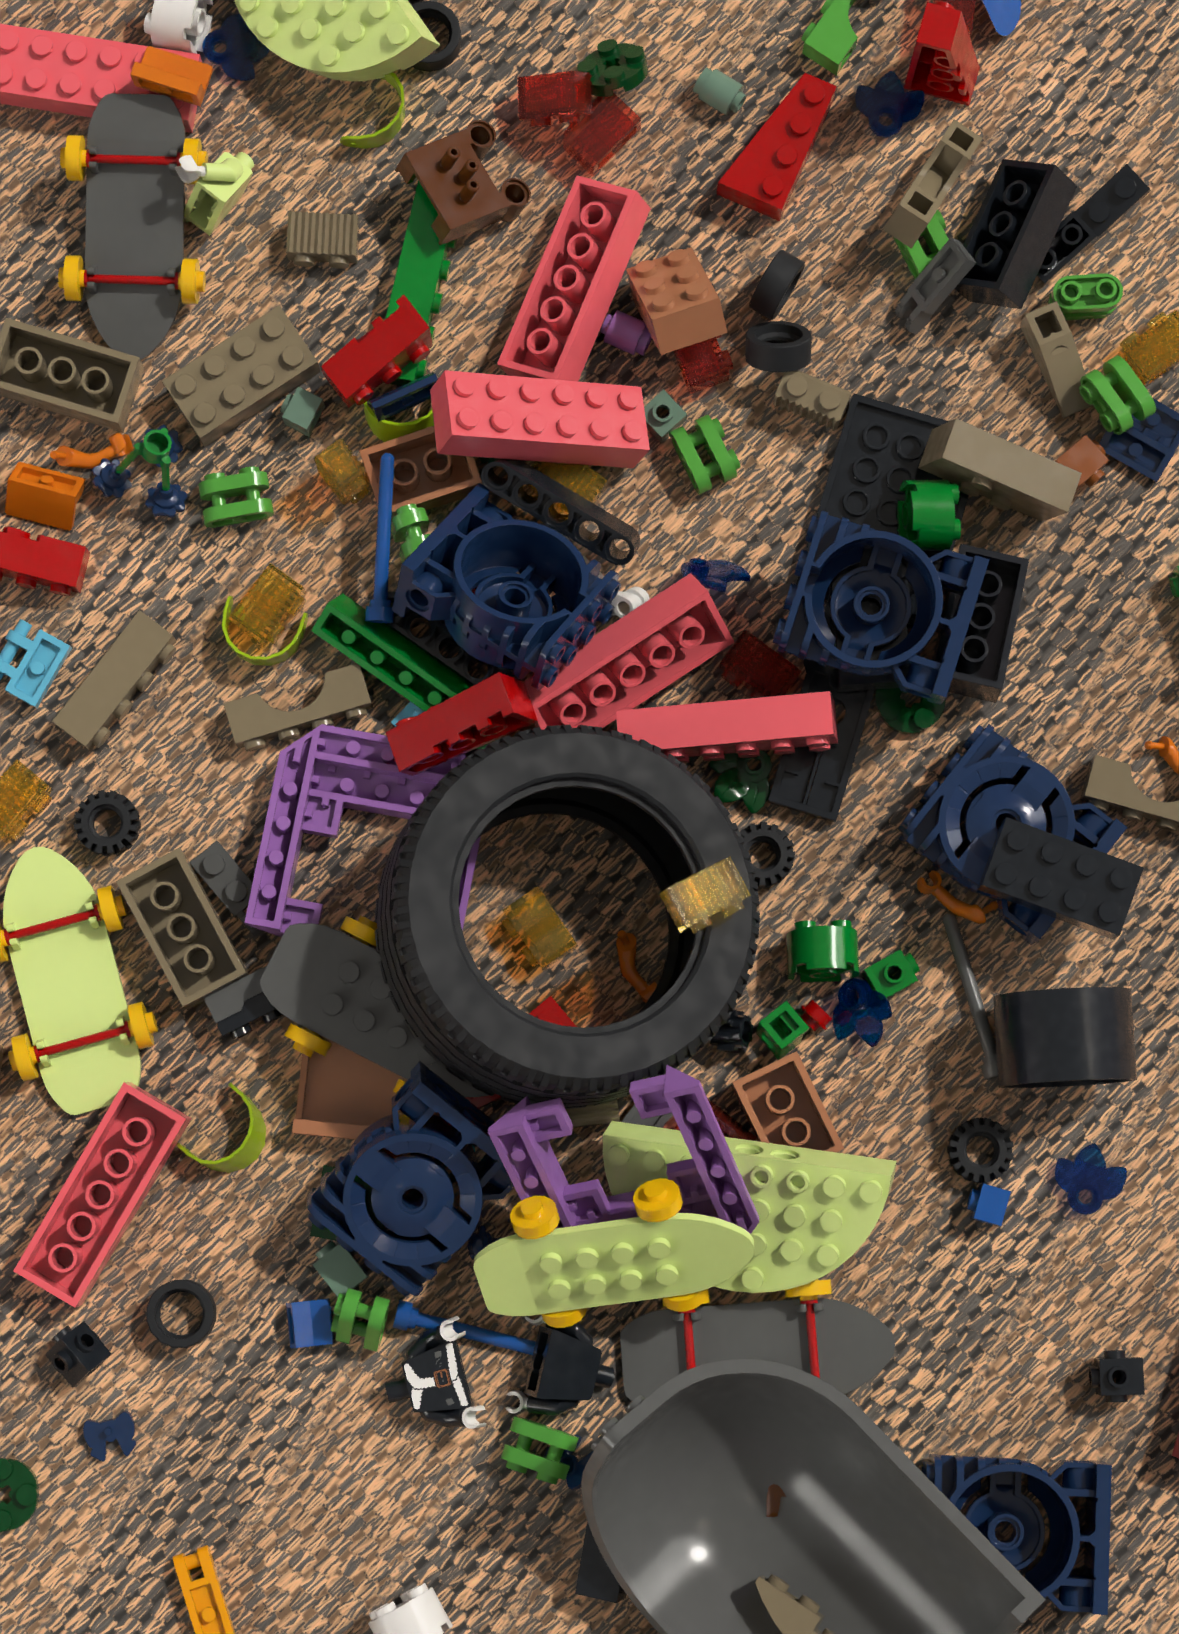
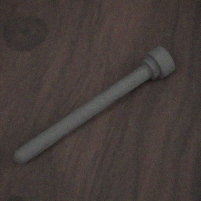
M946 913L942 921L985 1056L982 1058L983 1065L980 1066L984 1080L998 1077L996 1043L957 918L953 913Z

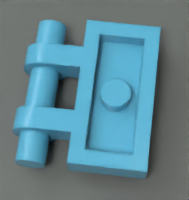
M20 619L15 629H10L5 637L7 642L0 653V681L3 675L11 678L5 691L38 708L72 647L39 629L33 641L26 638L32 625ZM19 648H22L27 652L19 666L15 668L10 663Z

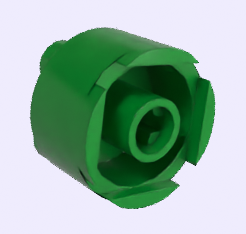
M947 479L904 480L901 483L899 492L906 491L905 501H898L897 506L899 536L910 540L922 551L949 550L953 540H959L961 536L960 519H955V505L959 502L958 485L950 484Z
M835 920L830 922V926H816L815 921H799L794 923L795 929L786 934L789 979L794 980L797 974L800 975L801 982L841 981L840 974L850 972V979L859 975L857 930L852 928L851 921Z

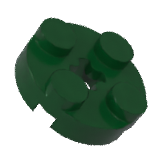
M614 39L600 42L597 46L598 50L589 54L577 65L578 74L585 91L598 97L614 96L612 90L621 87L624 88L625 92L630 91L642 83L648 74L647 59L643 47L628 43L617 44V41Z
M900 688L877 689L875 691V706L880 717L890 729L902 734H917L929 729L939 720L945 708L946 699L941 705L928 702L926 698L915 695L920 698V703H914L912 708L905 707V700L900 699L901 693L907 694V692L901 691Z
M0 1458V1487L4 1488L8 1485L12 1489L8 1494L12 1500L8 1504L5 1501L0 1502V1532L22 1526L33 1516L38 1507V1479L29 1466L17 1459Z

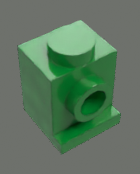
M900 949L862 971V974L880 1003L916 983L918 979L915 974L920 972V969L911 953L904 955ZM890 967H896L900 970L901 975L899 979L892 980L889 978L888 969Z
M785 1001L759 1022L756 1034L779 1060L801 1043L803 1034L809 1030V1027L792 1006Z

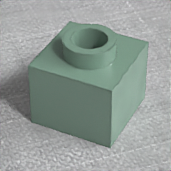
M297 387L294 395L290 393L287 395L280 412L283 413L282 419L286 426L310 437L325 408V404L322 398Z
M664 389L644 406L647 429L660 443L669 437V432L679 428L687 420V413ZM660 408H665L668 410L669 416L659 418L656 415V411Z

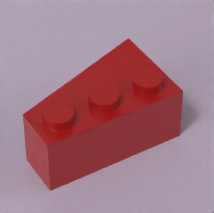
M402 295L396 301L400 307L387 319L383 320L381 316H378L371 322L374 327L372 330L358 340L353 338L321 366L323 375L348 408L355 403L358 406L365 403L374 395L373 390L383 382L386 385L392 383L402 374V368L410 362L417 364L430 354L429 348L433 346L430 327L405 295Z

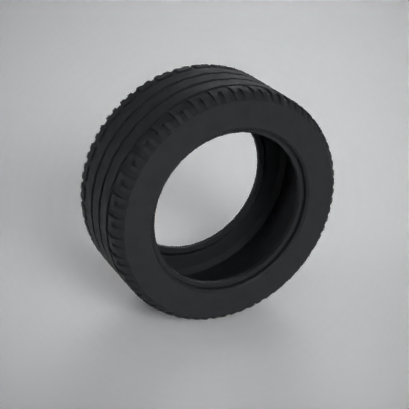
M571 725L547 726L545 730L537 727L516 732L514 737L505 736L487 744L486 748L478 749L463 759L459 765L453 767L429 792L395 840L388 855L386 867L382 871L378 887L379 898L376 899L375 923H377L375 940L377 954L381 956L379 965L385 984L389 985L391 991L388 994L397 1013H402L405 1018L403 1023L415 1039L419 1038L424 1044L422 1048L437 1063L441 1061L447 1066L445 1068L447 1071L463 1082L468 1080L472 1083L473 1088L490 1096L497 1094L504 1101L518 1104L527 1096L530 1103L534 1104L561 1098L565 1109L585 1108L587 1105L596 1106L629 1095L630 1082L666 1074L667 1065L677 1068L694 1056L700 1048H703L718 1033L719 1027L725 1024L735 1009L737 998L739 999L743 994L750 977L748 969L753 968L758 946L755 944V939L759 937L760 913L757 912V906L760 905L757 882L753 881L752 876L755 874L749 851L745 852L743 847L745 841L739 832L736 822H731L728 817L730 815L729 811L721 803L722 801L718 796L714 798L709 792L711 788L696 773L692 775L686 770L687 765L677 760L671 754L667 756L661 753V748L643 739L639 741L634 740L632 735L612 729L606 732L602 731V727L578 725L577 728H572ZM558 814L587 820L609 830L626 842L640 856L652 873L661 891L667 913L669 935L668 952L661 977L654 992L635 1016L605 1026L584 1028L561 1026L540 1020L521 1011L504 999L488 983L476 966L467 948L461 928L458 904L460 881L464 865L477 838L492 828L512 819L528 815Z

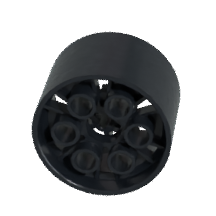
M1059 988L1013 992L993 996L999 1088L1084 1086L1137 1080L1132 994L1130 988Z

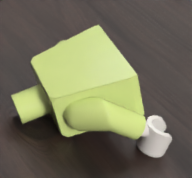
M224 152L214 163H203L202 166H197L191 155H185L179 159L181 166H176L175 170L180 179L187 184L198 179L187 204H185V222H192L209 236L213 233L240 200L253 175L251 169L254 167V162L246 153L239 152L234 157L229 152Z

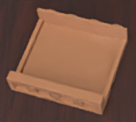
M320 1035L319 1038L332 1045L326 1057L315 1051L311 1057L302 1053L296 1116L293 1119L292 1133L356 1140L372 1123L392 1115V1097L396 1094L393 1092V1089L398 1079L405 1082L407 1079ZM439 1112L433 1114L440 1117Z

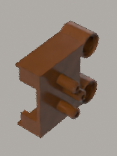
M474 120L469 123L465 130L406 152L395 169L396 172H400L406 184L412 183L417 177L436 209L438 216L431 227L440 240L438 242L440 246L496 222L514 221L531 198L530 189L524 181L510 178L504 181L499 190H497L481 161L494 144L496 132L491 124L486 121Z

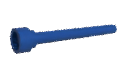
M384 453L380 458L374 594L365 611V621L371 623H393L394 621L391 601L387 600L394 479V456L391 453Z
M399 1300L392 1328L407 1331V1328L415 1329V1326L430 1330L448 1319L419 1312L420 1308L413 1307V1303ZM457 1321L453 1322L455 1332L461 1333L466 1331V1335L461 1338L533 1355L536 1341Z

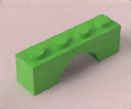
M826 0L820 11L824 15L817 24L811 22L801 38L804 41L802 54L836 76L856 48L858 37L850 25L848 12L857 0Z

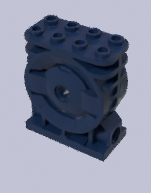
M478 483L402 563L392 611L403 618L413 610L430 621L444 620L455 642L473 657L493 666L514 669L513 675L520 680L532 671L534 676L531 686L538 691L544 686L549 688L556 680L559 669L563 665L569 666L574 660L578 647L581 644L586 646L593 638L599 623L606 624L612 616L615 607L611 603L621 588V583L618 582L619 574L610 570L603 579L598 578L601 569L600 562L593 559L586 565L583 554L557 531L535 522L513 519L512 515L488 502L491 491L481 483ZM477 587L475 594H473L472 590ZM552 592H554L555 595L552 596V600H551V598H550L549 595H550Z
M821 511L820 517L813 515L805 539L806 542L811 543L809 551L801 550L794 575L800 577L798 585L791 583L783 608L790 612L787 620L779 619L773 643L779 645L777 652L783 654L786 652L798 656L802 660L808 659L818 662V665L824 667L827 665L861 676L869 677L892 673L901 691L926 698L928 702L941 705L947 697L990 559L977 555L973 558L947 549L929 558L917 545L897 534L878 531L864 523L862 526L850 522L845 517L840 519L828 515L829 512ZM864 549H872L868 565L856 568L844 575L837 583L831 596V619L836 630L844 638L841 650L834 646L836 637L829 629L825 619V595L829 585L841 571L860 563ZM903 558L908 562L904 577L911 585L916 598L915 622L909 634L898 645L880 652L878 660H870L874 647L886 645L896 639L902 633L910 618V594L904 582L897 576ZM942 562L938 572L934 565ZM942 589L961 596L958 600L954 616L950 620L941 617L943 608ZM866 598L876 599L881 607L880 612L874 615L866 614L861 608V602ZM934 632L942 634L946 640L939 662L918 656L927 646ZM903 667L908 668L906 677L903 676L900 670Z
M990 724L985 729L978 725L962 746L967 750L965 755L962 756L958 752L955 754L941 773L946 779L942 784L935 780L919 800L924 805L920 812L913 808L897 828L902 832L898 839L903 843L907 842L916 849L915 852L917 854L925 856L933 863L932 865L936 869L940 868L963 888L981 896L997 898L999 918L1021 934L1020 937L1028 944L1033 945L1041 939L1056 918L1013 902L1008 907L1007 900L977 890L998 833L996 827L997 818L1008 817L1046 831V816L1041 804L1048 798L1051 802L1048 808L1052 822L1051 834L1070 841L1075 840L1078 844L1106 854L1124 833L1127 826L1117 818L1112 820L1092 803L1072 805L1066 789L1054 774L1028 758L1029 754L1024 750L1021 752L1010 744L1011 740L1007 737L1004 739L994 731V727ZM1014 775L1023 777L1017 785L999 784L991 786L978 794L971 802L964 820V830L969 846L958 859L954 852L963 841L960 832V814L968 796L977 787L986 782L996 779H1012ZM1082 813V814L1079 816V818H1078L1077 820H1075V815H1074V814Z
M421 1061L410 1071L411 1077L392 1097V1115L381 1118L367 1127L354 1141L349 1152L335 1162V1168L331 1172H326L321 1178V1184L317 1188H312L307 1194V1208L310 1212L308 1215L309 1220L319 1229L325 1230L327 1228L337 1236V1242L349 1252L355 1250L363 1256L365 1264L377 1274L383 1272L393 1280L392 1285L404 1296L409 1294L418 1296L423 1290V1283L427 1279L432 1280L437 1275L439 1265L442 1262L447 1263L451 1259V1255L467 1242L478 1224L484 1200L504 1199L514 1188L488 1134V1128L495 1121ZM435 1112H436V1113L439 1112V1114H440L441 1117H438V1116L433 1115V1114H434ZM471 1143L476 1144L487 1153L480 1162H478ZM382 1148H386L395 1155L404 1153L427 1154L443 1162L452 1171L458 1182L460 1190L459 1206L462 1210L459 1211L453 1206V1184L448 1172L440 1163L420 1154H406L392 1158ZM356 1175L372 1187L371 1202L373 1211L377 1219L393 1232L385 1229L381 1230L371 1219L365 1203L366 1188L354 1181ZM409 1189H417L422 1193L415 1200H409L403 1196L404 1192Z
M929 1454L928 1461H922L921 1471L959 1511L966 1500L981 1488V1478L988 1476V1491L978 1496L969 1505L964 1516L1018 1571L1034 1561L1040 1553L1045 1539V1525L1039 1509L1028 1497L1021 1494L1022 1473L1027 1474V1490L1040 1501L1047 1514L1049 1540L1043 1556L1035 1566L1025 1572L1024 1578L1044 1598L1047 1597L1060 1611L1091 1612L1092 1614L1108 1615L1111 1464L1094 1460H1060L1047 1472L1027 1461L1002 1457ZM1062 1473V1485H1059L1054 1480ZM1068 1496L1086 1497L1085 1526L1081 1530L1076 1510ZM1002 1521H1008L1013 1528L1011 1537L1004 1541L998 1540L995 1536V1527ZM1080 1541H1085L1084 1571H1086V1574H1070L1078 1557ZM1058 1588L1059 1600L1053 1595V1592Z

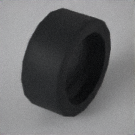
M434 1L415 3L412 7L421 19L431 17L445 24L449 31V40L443 50L436 54L428 55L412 67L427 72L442 70L450 65L460 52L462 36L459 20L454 12L442 3Z
M780 250L759 281L749 302V308L770 320L775 319L793 292L804 270L805 262L784 250Z
M770 321L752 326L746 332V362L751 367L768 372H791L804 368L811 361V331L802 325L785 321Z
M172 1280L161 1285L151 1295L146 1307V1321L151 1333L160 1343L172 1348H188L202 1342L211 1333L216 1322V1304L212 1294L202 1284L192 1280ZM177 1292H187L194 1295L199 1300L203 1309L200 1325L193 1332L186 1335H176L169 1332L163 1326L160 1318L163 1302L170 1295Z

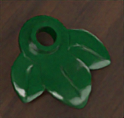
M764 750L759 751L760 756L740 758L738 753L724 754V759L710 761L708 764L711 769L720 774L715 784L714 798L718 796L722 801L721 803H730L743 798L749 812L752 814L758 812L767 802L771 792L767 780L772 768L770 756ZM751 759L759 760L761 768L757 771L750 770L747 765L748 761Z

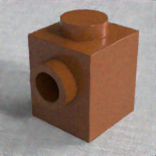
M1084 435L1055 460L1057 463L1082 473L1075 493L1085 484L1091 488L1105 476L1102 469L1109 461L1104 448L1097 441L1090 440L1087 435Z

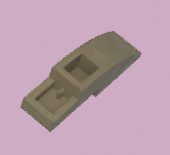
M771 1574L769 1578L764 1575L757 1578L755 1584L760 1597L782 1634H836L828 1628H825L823 1632L818 1630L825 1617L818 1612L821 1607L818 1603L803 1594L798 1599L787 1591L790 1585L774 1574Z

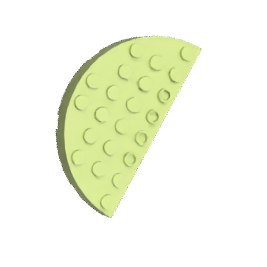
M234 0L248 28L270 51L282 59L314 74L334 80L368 81L384 78L385 74L399 69L405 70L415 65L440 46L408 0Z
M611 1121L603 1134L604 1168L612 1195L635 1191L640 1185L653 1179H668L666 1174L667 1164L692 1159L680 1130ZM725 1137L759 1215V1223L751 1233L754 1239V1255L750 1262L734 1276L714 1287L737 1292L763 1293L788 1290L808 1284L841 1266L862 1246L875 1228L889 1196L897 1161Z

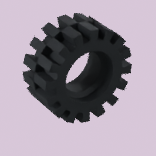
M101 790L98 791V794L93 795L91 793L88 795V799L85 802L81 801L78 805L80 809L74 815L76 819L74 829L78 834L77 837L80 842L93 853L104 856L122 854V851L126 848L129 850L133 846L132 842L138 839V830L141 829L140 815L135 805L124 795L112 790L110 792ZM105 810L115 811L121 819L120 829L116 834L109 837L99 835L94 827L95 818L100 812Z
M760 822V824L756 825L753 823L740 831L745 841L743 844L745 852L749 851L750 847L758 842L771 845L775 851L776 858L772 866L765 869L753 866L755 874L752 875L753 881L757 882V886L763 887V889L779 884L790 872L795 858V851L793 852L794 844L792 840L788 839V833L785 830H779V826L772 824V826L767 825V822Z
M974 1118L959 1125L954 1129L953 1134L950 1135L947 1147L948 1161L955 1169L954 1171L965 1180L976 1183L990 1182L1001 1177L1010 1167L1009 1164L1014 1156L1012 1153L1014 1145L1013 1141L1009 1138V1132L1004 1130L1000 1123L994 1122L989 1118ZM977 1136L989 1139L994 1148L992 1159L983 1165L972 1162L966 1151L969 1141Z

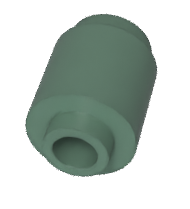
M705 68L693 88V92L699 95V100L726 116L731 111L737 113L747 96L743 93L744 85L717 69L712 71L709 68Z

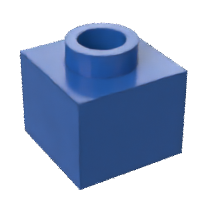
M984 1183L979 1184L978 1190L972 1189L968 1198L966 1209L972 1211L970 1219L997 1227L1002 1226L1011 1191Z

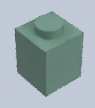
M331 1241L315 1254L319 1260L313 1264L314 1268L337 1297L339 1293L346 1295L348 1288L354 1289L370 1277L353 1254L344 1249L340 1244L336 1246Z

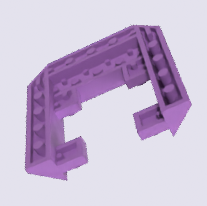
M321 724L281 750L244 924L279 937L283 936L285 930L290 925L298 923L320 925L323 904L291 898L304 833L337 839L343 808L410 819L429 792L453 767L459 765L466 758V755L462 754L411 776L399 772L387 736ZM481 836L476 839L471 848L460 881L458 904L462 931Z
M667 1065L666 1074L630 1082L629 1093L641 1119L672 1113L692 1156V1159L667 1164L666 1174L668 1179L674 1181L679 1186L683 1201L678 1213H693L716 1217L740 1226L751 1234L759 1223V1215L700 1081ZM526 1096L488 1128V1134L520 1200L522 1201L532 1196L551 1198L556 1204L560 1218L556 1228L639 1217L633 1202L635 1191L606 1196L599 1179L569 1185L548 1141L572 1135L573 1124L561 1098L531 1104Z

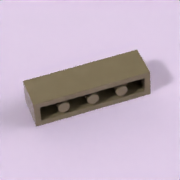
M139 610L52 722L87 750L91 751L94 746L100 748L111 734V731L108 729L116 718L122 720L132 708L133 703L130 700L138 690L144 692L152 683L155 677L152 672L158 664H166L175 653L176 647L173 645L176 643V639L174 636Z

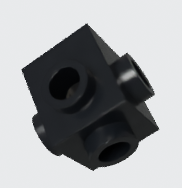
M85 1321L73 1330L68 1325L51 1339L55 1345L45 1354L55 1370L61 1373L72 1388L97 1370L112 1355L101 1342L99 1336L90 1329Z
M1125 1350L1103 1351L1104 1358H1094V1366H1089L1090 1388L1096 1389V1395L1106 1396V1402H1128L1127 1395L1145 1394L1142 1357H1126ZM1117 1370L1119 1372V1379L1114 1382L1112 1375Z

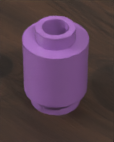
M619 310L616 311L614 316L611 314L606 316L600 333L605 335V343L632 355L638 353L644 356L652 340L644 321Z

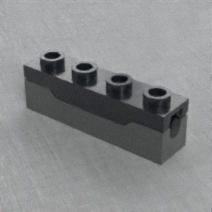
M267 966L204 997V1001L224 1038L231 1036L233 1040H237L253 1031L251 1025L261 1020L268 1024L284 1016L269 1002L261 989L260 979Z

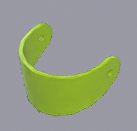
M395 73L385 74L384 78H380L386 80L396 89L401 100V105L395 118L386 127L373 134L341 137L340 143L342 145L362 149L377 148L391 141L401 130L405 118L404 88Z
M367 401L363 403L365 419L370 429L383 442L434 426L432 409L427 415L411 422L397 423L385 419L378 422Z
M228 596L223 610L222 629L228 645L242 660L254 665L272 666L286 661L298 650L304 638L308 621V613L305 612L295 637L282 651L267 657L250 656L239 651L232 643L228 634L229 618L233 605V596Z
M231 1082L228 1086L241 1096L248 1106L250 1115L248 1134L241 1146L229 1156L212 1161L197 1158L179 1142L176 1145L188 1157L210 1170L226 1173L245 1169L257 1160L265 1146L266 1126L260 1110L248 1096Z

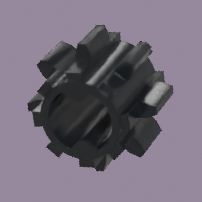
M733 1010L725 1024L719 1027L718 1033L710 1040V1044L717 1046L718 1051L740 1053L741 1048L749 1047L748 1044L752 1042L753 1025L751 1024V1018L744 1015L743 1011Z

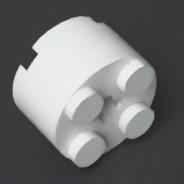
M154 0L152 13L148 12L144 20V32L151 34L152 46L196 54V51L203 52L207 45L213 16L206 15L207 4L213 5V0Z
M425 1583L401 1594L402 1603L395 1605L394 1601L369 1613L371 1621L368 1622V1625L373 1634H443V1630L453 1627L433 1587L427 1588Z

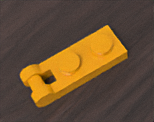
M209 1546L199 1547L196 1553L187 1556L184 1553L173 1556L174 1567L195 1634H235ZM201 1566L204 1577L192 1581L190 1570Z

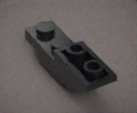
M1128 164L1118 171L1076 211L1073 210L1060 223L1037 274L1044 284H1047L1108 233L1125 217L1128 211L1151 191Z

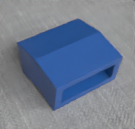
M330 1298L286 1303L290 1348L334 1344V1334L331 1331Z

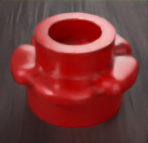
M813 999L805 1007L803 1005L800 1006L805 1011L800 1017L814 1031L819 1027L823 1030L827 1029L825 1026L832 1018Z

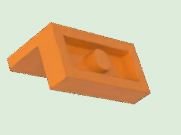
M148 46L142 62H134L130 75L134 85L201 107L213 68L211 65Z
M18 461L8 478L5 513L70 531L74 526L76 504L84 492L86 479Z

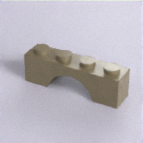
M954 119L882 230L912 249L983 138Z
M355 663L326 672L324 685L319 696L310 705L300 710L282 711L275 709L264 702L258 694L224 703V708L238 749L245 747L246 751H253L266 746V740L279 737L280 741L290 740L300 735L299 730L308 727L315 729L321 724L333 726V720L344 716L347 717V720L362 718L368 714L367 709L373 708L361 666Z
M1095 755L1090 760L1080 800L1092 803L1102 812H1108L1109 808L1122 811L1121 816L1125 819L1142 822L1144 817L1157 821L1156 827L1177 831V827H1179V800L1160 802L1144 795L1132 778L1130 764Z

